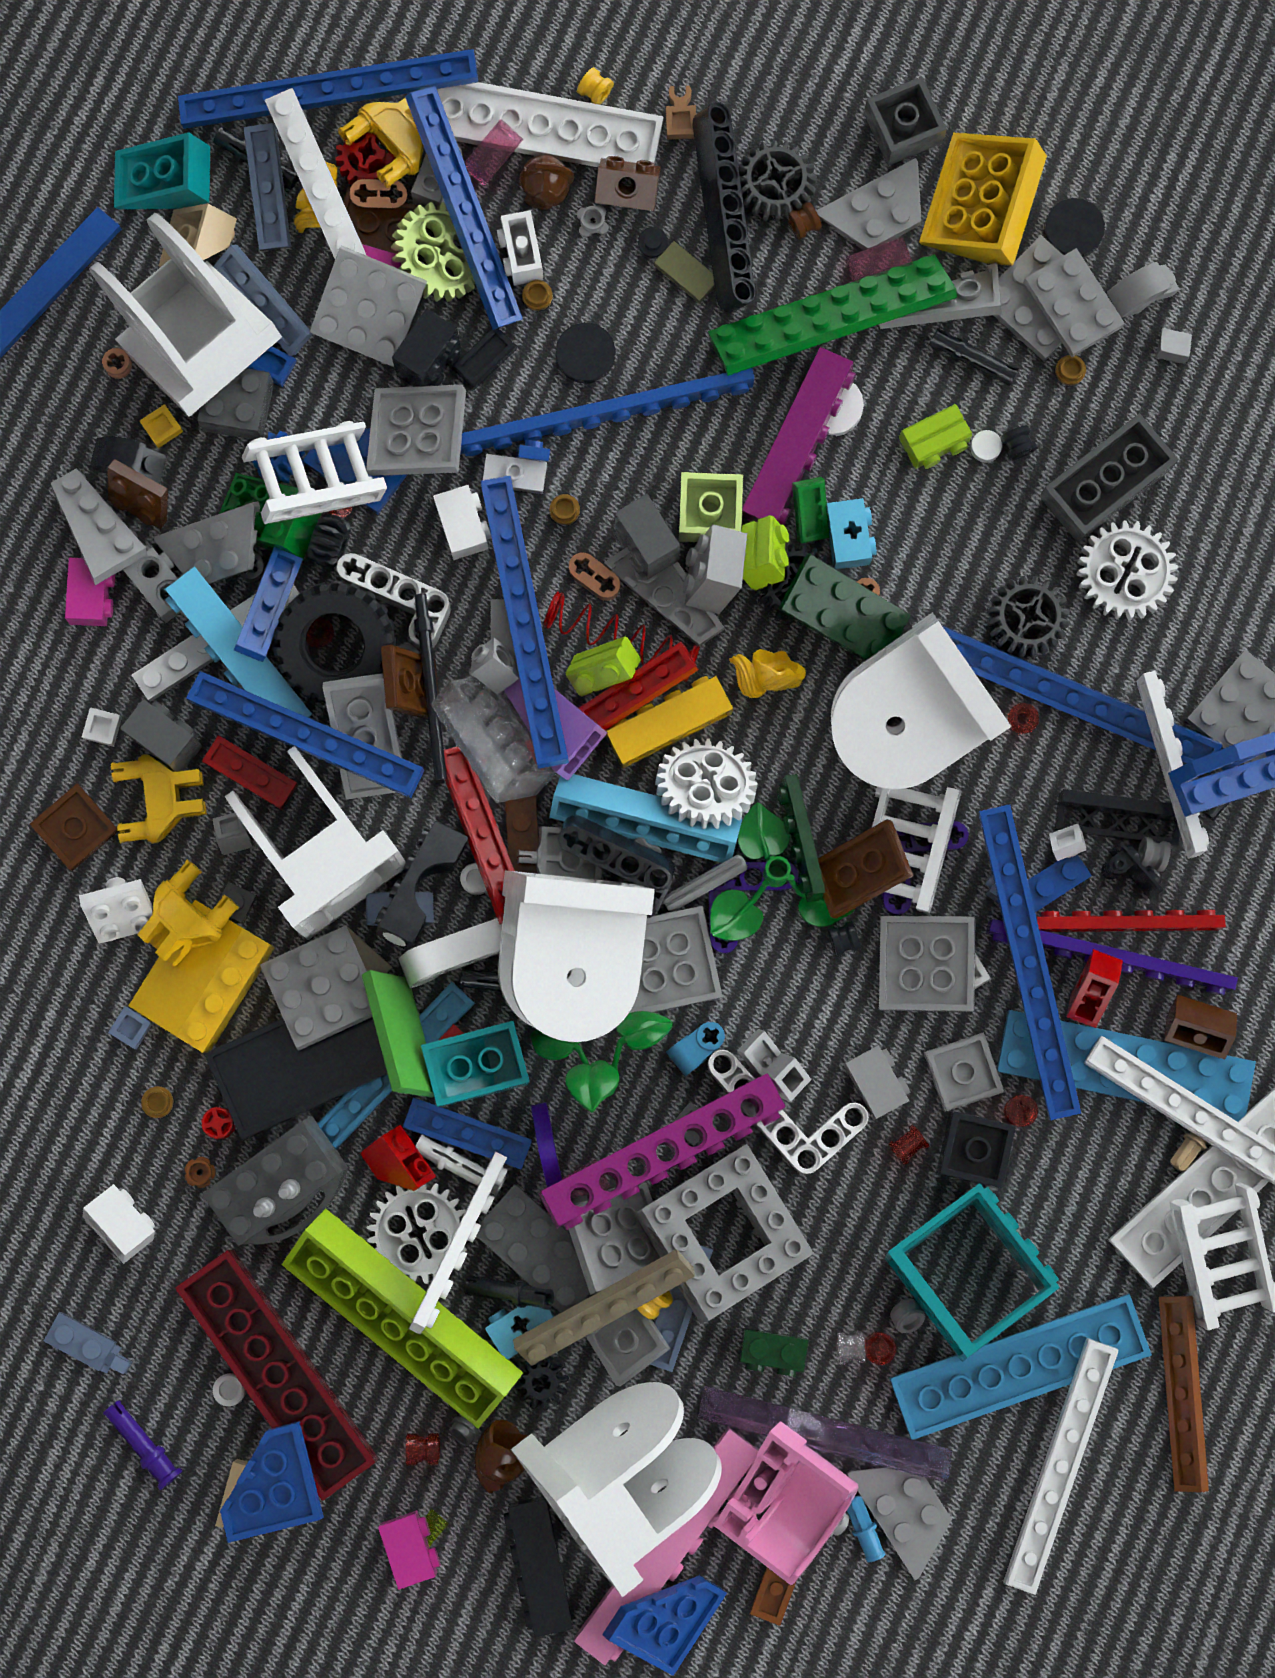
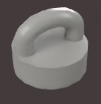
M912 1298L898 1302L890 1313L893 1324L901 1333H911L917 1330L925 1320L923 1310Z

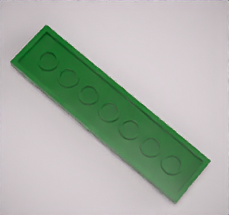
M934 254L872 276H866L842 286H837L831 290L778 306L772 310L722 325L708 331L710 342L729 376L956 299L957 291Z

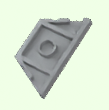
M914 158L816 210L820 221L822 222L823 220L837 229L838 234L846 239L853 240L856 246L867 253L920 226L921 205L917 159Z
M252 502L153 538L155 543L183 574L195 566L208 584L253 569L255 558L253 547L257 539V530H254L256 512H259L260 505L259 502Z
M916 1463L849 1470L846 1474L858 1484L859 1494L913 1579L917 1580L947 1530L952 1518Z

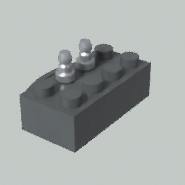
M310 1116L202 1193V1196L238 1246L241 1244L272 1243L288 1238L303 1230L325 1208L327 1209L342 1187L348 1166L314 1118ZM318 1191L325 1193V1198L319 1207L302 1223L287 1231L275 1235L269 1234L268 1228L270 1226L280 1224L297 1215L314 1199Z

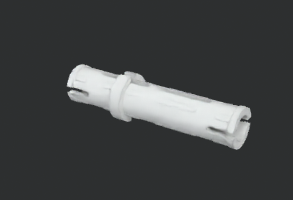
M423 1134L416 1144V1148L421 1155L436 1163L438 1169L443 1170L445 1168L468 1182L479 1185L486 1171L485 1168L453 1152L454 1148L450 1146L446 1148L425 1137ZM505 1178L503 1179L500 1187L494 1184L490 1193L494 1194V1196H497L505 1181Z

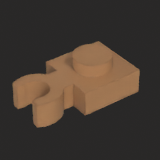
M670 86L669 101L673 106H666L667 140L694 139L692 123L696 115V105L687 106L691 101V88L686 86L685 95L677 97L674 94V86Z

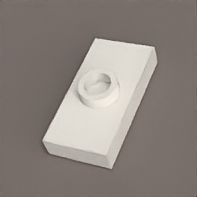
M486 454L483 480L511 475L513 490L543 494L547 462Z

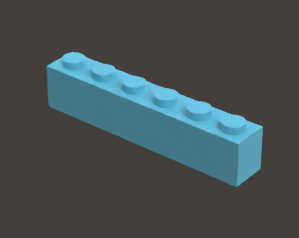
M195 566L165 589L169 594L165 599L176 614L180 611L185 614L189 619L185 623L186 627L195 638L201 635L209 644L204 648L215 663L221 659L228 668L224 674L234 686L237 687L240 684L247 692L309 718L312 716L309 709L267 657L261 662L234 651L243 626Z
M575 774L568 781L560 776L549 818L565 821L568 817L574 815L582 816L629 839L634 840L642 837L649 844L720 863L733 857L742 818L739 821L732 817L730 826L726 825L722 820L720 821L719 829H716L712 822H708L706 829H703L699 821L691 827L689 818L686 817L683 821L679 822V812L674 814L668 813L669 805H661L662 797Z

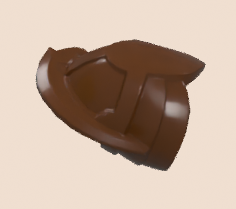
M539 155L530 159L524 165L519 178V186L527 194L524 202L530 207L539 210H548L553 206L562 204L567 198L570 185L574 181V174L553 156Z
M500 1419L492 1422L482 1433L475 1450L476 1475L489 1494L503 1489L504 1484L515 1480L525 1470L511 1449L528 1435L520 1434L514 1423Z

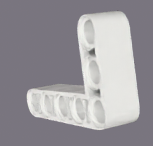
M727 1050L714 1052L708 1060V1071L727 1093L734 1091V1085L738 1080L743 1079L748 1082L755 1080L739 1060ZM718 1056L727 1057L731 1063L730 1070L726 1073H718L713 1067L714 1059ZM747 1101L742 1102L740 1108L748 1117H754V1105ZM849 1103L837 1111L809 1138L802 1133L783 1110L778 1112L781 1117L766 1126L762 1122L755 1125L796 1171L808 1174L819 1169L866 1126L869 1117L864 1106L858 1103ZM851 1108L856 1109L861 1114V1122L854 1127L848 1125L845 1121V1113ZM781 1127H788L793 1132V1141L788 1145H783L777 1140L776 1134ZM827 1129L833 1130L838 1136L837 1144L832 1148L826 1147L821 1141L822 1133ZM804 1150L810 1151L814 1155V1164L809 1169L802 1168L798 1163V1155Z

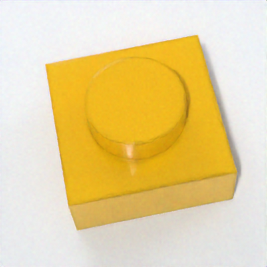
M165 404L140 420L141 425L157 448H160L183 432Z

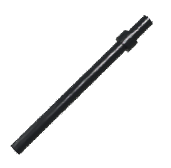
M416 594L414 599L417 619L414 620L415 633L419 635L435 780L447 779L431 639V632L434 631L433 620L429 618L427 595Z

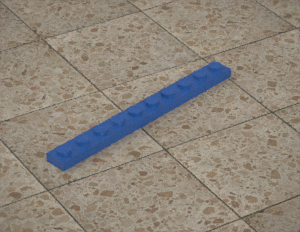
M474 49L180 95L178 96L181 125L186 129L269 116L271 114L265 99L293 88L302 110L408 94L433 86L440 89L478 83L479 81Z
M750 368L729 376L727 373H722L462 433L460 455L475 456L482 453V449L494 447L496 450L505 449L512 446L513 442L522 440L524 442L525 440L538 441L542 439V436L554 433V436L569 434L572 431L571 429L578 427L593 429L599 427L601 422L609 420L623 422L629 420L631 415L643 413L644 416L654 415L660 412L661 408L670 406L673 409L687 407L690 405V402L702 399V402H711L717 400L720 397L719 395L727 393L741 395L747 393L749 388H753V370Z
M511 475L480 481L537 768L569 763Z
M942 626L976 675L1156 750L1144 710ZM1174 723L1172 727L1175 738H1178L1181 742L1183 750L1181 760L1184 763H1189L1219 751L1223 746L1222 743L1178 724Z
M1009 804L978 812L1048 1118L1049 1120L1081 1114L1011 806Z

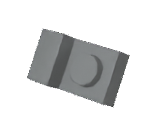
M1154 262L1122 279L1109 289L1107 294L1122 318L1138 314L1154 301L1172 297L1180 289L1175 282L1174 274L1168 269L1166 264L1159 265L1158 262Z
M757 1029L737 1050L750 1067L747 1071L755 1079L766 1073L769 1074L782 1099L791 1102L812 1080L797 1059L781 1053L764 1030Z

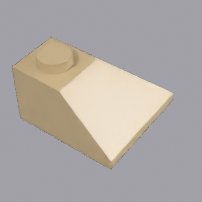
M203 204L173 210L170 225L188 242L202 260H205L230 246L235 236L234 228L237 218L210 204ZM164 248L159 267L171 259Z

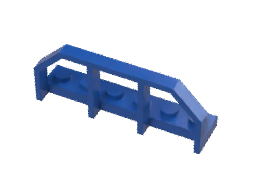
M1275 732L1231 745L1169 772L1168 775L1184 816L1194 815L1274 789ZM1263 753H1265L1267 756L1265 758L1240 765ZM1218 768H1222L1223 770L1221 772L1190 781L1200 775L1216 770Z

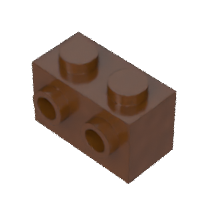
M1177 994L1166 1017L1164 1041L1225 1060L1236 1038L1237 1013Z

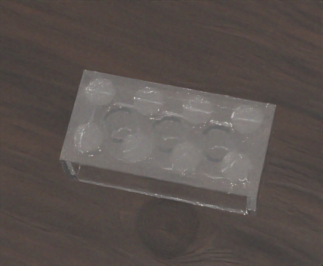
M476 677L450 681L432 701L431 706L437 713L439 720L445 725L455 744L460 748L470 763L472 770L478 775L495 803L537 795L557 774L551 767L537 768L531 734L503 691L497 695Z

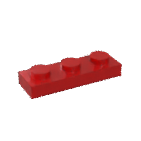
M219 735L202 760L204 764L280 810H283L299 785L294 780Z

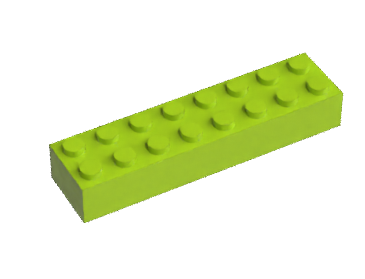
M326 1208L305 1229L281 1264L478 1429L523 1374L510 1360L506 1359L486 1340L482 1339L462 1320L440 1304L439 1301H437L435 1309L440 1312L432 1328L425 1326L421 1334L410 1330L409 1327L426 1291Z

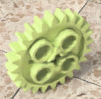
M429 202L425 209L418 205L414 212L410 210L404 216L405 219H402L397 224L399 229L392 235L398 241L391 245V249L399 252L392 258V261L401 262V266L398 269L427 281L423 298L426 299L431 293H434L436 302L442 299L443 295L447 302H450L455 296L458 299L462 298L466 292L469 293L475 288V281L463 249H459L454 245L453 239L458 242L459 239L449 212L446 211L444 202H441L436 209L434 204ZM425 228L432 230L434 237L429 236ZM417 255L424 257L427 265L422 264L418 260ZM445 266L453 271L454 277L446 272Z

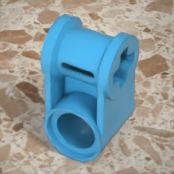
M706 1022L689 1036L686 1035L667 1050L666 1054L686 1077L723 1044L725 1039L724 1030L718 1023ZM708 1027L711 1031L716 1028L719 1031V1034L716 1036L718 1042L715 1045L712 1042L706 1044L703 1042L702 1039L705 1037L703 1030Z

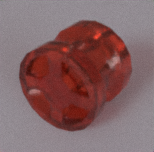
M1015 1096L1006 1102L1003 1110L1004 1117L1009 1124L1016 1127L1029 1126L1034 1123L1038 1116V1106L1029 1096Z
M883 1332L869 1334L862 1344L865 1357L877 1365H885L891 1362L896 1354L894 1340Z

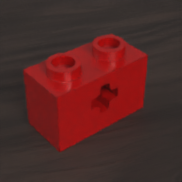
M1093 949L1071 993L1066 1017L1096 1028L1119 984L1123 960Z

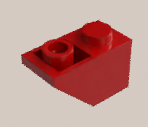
M401 1125L379 1137L360 1153L378 1180L412 1191L419 1189L437 1177Z

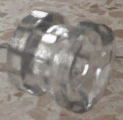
M855 1331L853 1335L838 1332L836 1339L839 1364H847L848 1361L856 1360L858 1363H865L863 1331Z

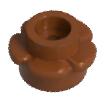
M197 1157L196 1160L192 1159L185 1166V1179L191 1186L196 1185L198 1188H205L210 1185L211 1179L216 1175L215 1166L211 1165L210 1160L206 1157ZM199 1169L203 1171V1174L200 1176L197 1174Z

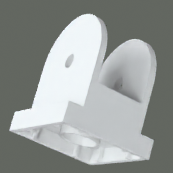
M154 213L147 219V223L171 258L131 293L99 262L92 265L89 270L130 326L115 339L117 343L179 408L190 417L282 338L272 321L208 261L204 262L188 242L165 219Z
M933 612L913 625L911 630L852 670L842 681L835 694L831 710L832 736L835 748L846 767L858 778L871 785L887 789H904L917 786L931 779L986 740H993L1011 727ZM897 716L902 718L901 722L896 726L887 724L888 719Z
M293 746L287 751L333 813L337 819L334 823L284 858L236 793L231 791L225 798L295 894L278 906V908L290 925L309 940L364 900L368 893L375 892L401 873L406 862L384 830L365 842L297 748Z
M505 870L502 895L506 897L498 962V978L503 997L511 1010L525 1023L545 1035L561 1041H589L601 1037L616 1028L632 1009L638 994L647 915H652L655 889L626 882Z
M659 1382L637 1384L611 1395L545 1447L531 1433L511 1449L573 1539L622 1597L643 1581L634 1564L704 1507L716 1490L722 1472L721 1460L709 1443L695 1438L672 1441L681 1426L684 1407L676 1391L669 1385ZM666 1486V1488H665L664 1490H662L661 1492H658L661 1488H663V1487Z

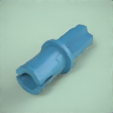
M855 1496L847 1510L854 1527L852 1534L858 1537L866 1561L874 1562L883 1558L886 1554L875 1531L877 1524L871 1521L863 1498Z

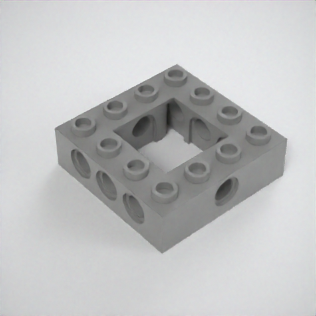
M748 1144L735 1150L634 1213L660 1258L677 1249L693 1266L695 1277L678 1285V1288L700 1324L710 1321L814 1254ZM732 1191L737 1199L736 1205L738 1208L742 1207L754 1227L753 1233L759 1235L765 1247L746 1256V1259L718 1275L685 1220Z

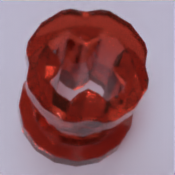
M913 1124L909 1126L907 1133L895 1142L891 1141L888 1144L903 1165L909 1163L908 1159L922 1148L927 1149L930 1147L926 1139Z

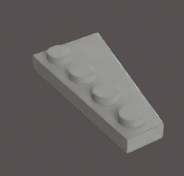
M998 264L987 265L986 271L974 274L973 270L961 273L960 279L952 281L957 291L956 299L879 324L880 329L1002 314Z
M77 468L51 482L53 494L65 520H67L72 536L81 551L82 558L90 571L95 585L147 555L146 547Z
M627 547L604 562V565L613 571L623 583L693 643L697 644V646L703 645L724 630V626L715 613L685 605L686 593H683V583L687 574L678 562L648 580L643 572L638 574L630 562L632 556Z

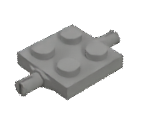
M540 827L537 850H518L517 856H523L517 858V863L536 864L538 874L601 880L604 868L567 852L561 847L558 839L561 831L560 827ZM573 831L570 835L576 837L578 832ZM588 836L585 843L589 844L591 837ZM603 843L595 844L600 851H604Z

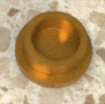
M541 280L529 282L522 292L524 304L529 309L535 311L546 309L553 297L550 286Z
M1066 355L1058 361L1055 373L1058 380L1063 384L1076 385L1085 377L1086 365L1080 357Z
M562 494L552 500L549 511L551 518L556 523L569 525L579 517L580 506L573 496Z
M159 1086L151 1087L142 1096V1109L150 1117L162 1118L172 1110L173 1096L166 1088Z

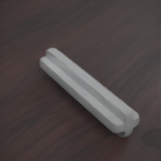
M735 855L665 896L663 902L669 911H675L747 870V864L742 856Z

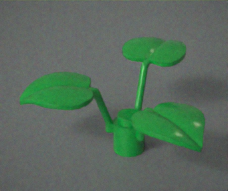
M756 803L745 815L741 823L738 845L742 854L750 860L765 858L767 863L763 872L764 881L750 900L744 892L735 889L726 890L719 894L711 907L710 933L712 936L726 941L743 940L755 934L759 930L764 917L762 911L754 906V904L768 886L781 887L786 882L790 883L798 896L803 897L798 904V911L804 921L812 926H831L851 915L855 909L835 919L830 917L823 896L819 901L807 903L805 893L802 894L800 892L799 886L794 880L795 877L790 874V863L784 857L778 856L786 850L790 842V834L786 833L784 822L778 816L768 811L762 804Z
M649 1011L629 1013L617 1026V1032L621 1038L617 1041L611 1065L603 1060L589 1064L581 1046L577 1045L580 1042L561 1041L545 1035L537 1029L532 1032L530 1039L535 1052L548 1060L563 1059L569 1056L573 1050L578 1053L583 1064L576 1065L568 1071L565 1078L566 1086L572 1097L585 1109L593 1113L605 1098L615 1092L619 1084L620 1077L617 1066L622 1046L626 1043L632 1050L647 1049L658 1043L670 1032L673 1022L664 1016Z

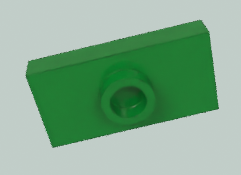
M817 477L793 482L797 541L803 544L830 538L825 479Z

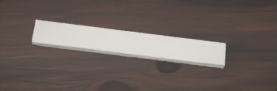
M1100 1036L1084 1061L1085 1065L1275 1185V1145L1105 1037Z
M1086 1338L1003 1581L1008 1586L1036 1595L1119 1351L1117 1348Z

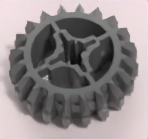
M774 139L770 148L762 142L759 146L760 152L752 147L749 150L750 157H742V166H739L738 169L742 197L745 199L743 205L745 209L754 206L752 210L754 217L762 212L764 213L763 220L767 221L769 215H775L774 219L778 223L781 215L784 214L789 220L788 213H791L792 210H800L802 204L808 201L811 202L809 196H813L816 190L813 184L816 183L817 176L812 174L815 167L813 164H806L809 158L807 153L798 156L800 151L798 146L789 150V143L785 141L783 147H777V141ZM777 163H782V164H785V165H787V166H789V167H782V166L778 165ZM765 165V175L752 183L751 178L754 172L759 167ZM799 180V189L787 198V188L792 186L794 181ZM764 195L772 196L775 200L768 199Z
M1021 576L1019 578V586L1013 579L1008 581V589L1000 586L997 590L1000 596L993 595L990 599L995 606L987 608V613L994 617L989 618L986 622L987 626H996L990 633L991 637L1001 636L997 646L1002 647L1007 643L1010 645L1007 649L1009 654H1012L1015 648L1019 649V658H1023L1026 650H1028L1032 659L1037 657L1038 649L1044 656L1049 653L1048 646L1056 649L1059 646L1057 639L1065 638L1066 633L1063 629L1068 628L1070 625V621L1062 618L1070 614V609L1060 608L1067 601L1066 598L1061 597L1057 599L1055 597L1060 591L1059 588L1055 587L1052 591H1049L1047 589L1050 584L1049 580H1045L1040 586L1038 585L1037 576H1033L1030 584H1028L1025 576ZM1017 596H1034L1028 604H1021L1019 602L1014 604L1010 602L1011 599ZM1042 601L1051 613L1052 623L1048 622L1049 618L1045 617L1041 612L1040 606ZM1034 606L1030 623H1027L1022 628L1026 612H1029ZM1004 611L1008 612V616L1016 623L1014 633L1006 624ZM1029 630L1039 633L1042 630L1047 633V635L1039 639H1023L1024 634Z

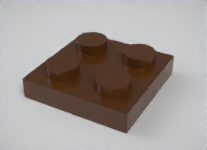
M114 459L108 466V501L117 509L126 510L137 516L144 524L153 525L161 530L167 522L168 488Z
M78 783L30 823L33 829L70 871H74L119 832L113 822Z

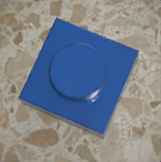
M525 440V445L517 446L516 458L549 461L550 449L543 448V442Z

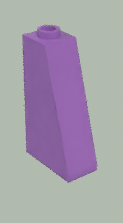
M518 679L504 691L530 732L520 679ZM554 688L569 763L551 766V768L568 781L605 737L607 732Z

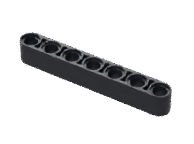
M716 101L696 114L692 125L716 299L722 310L732 313L752 302L755 298L756 290L731 114L725 104Z

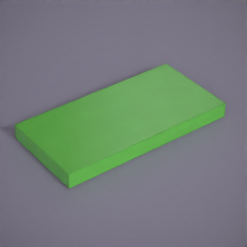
M373 970L363 973L362 979L392 1091L434 1097L421 1045L426 1044L413 992L409 988L406 977Z

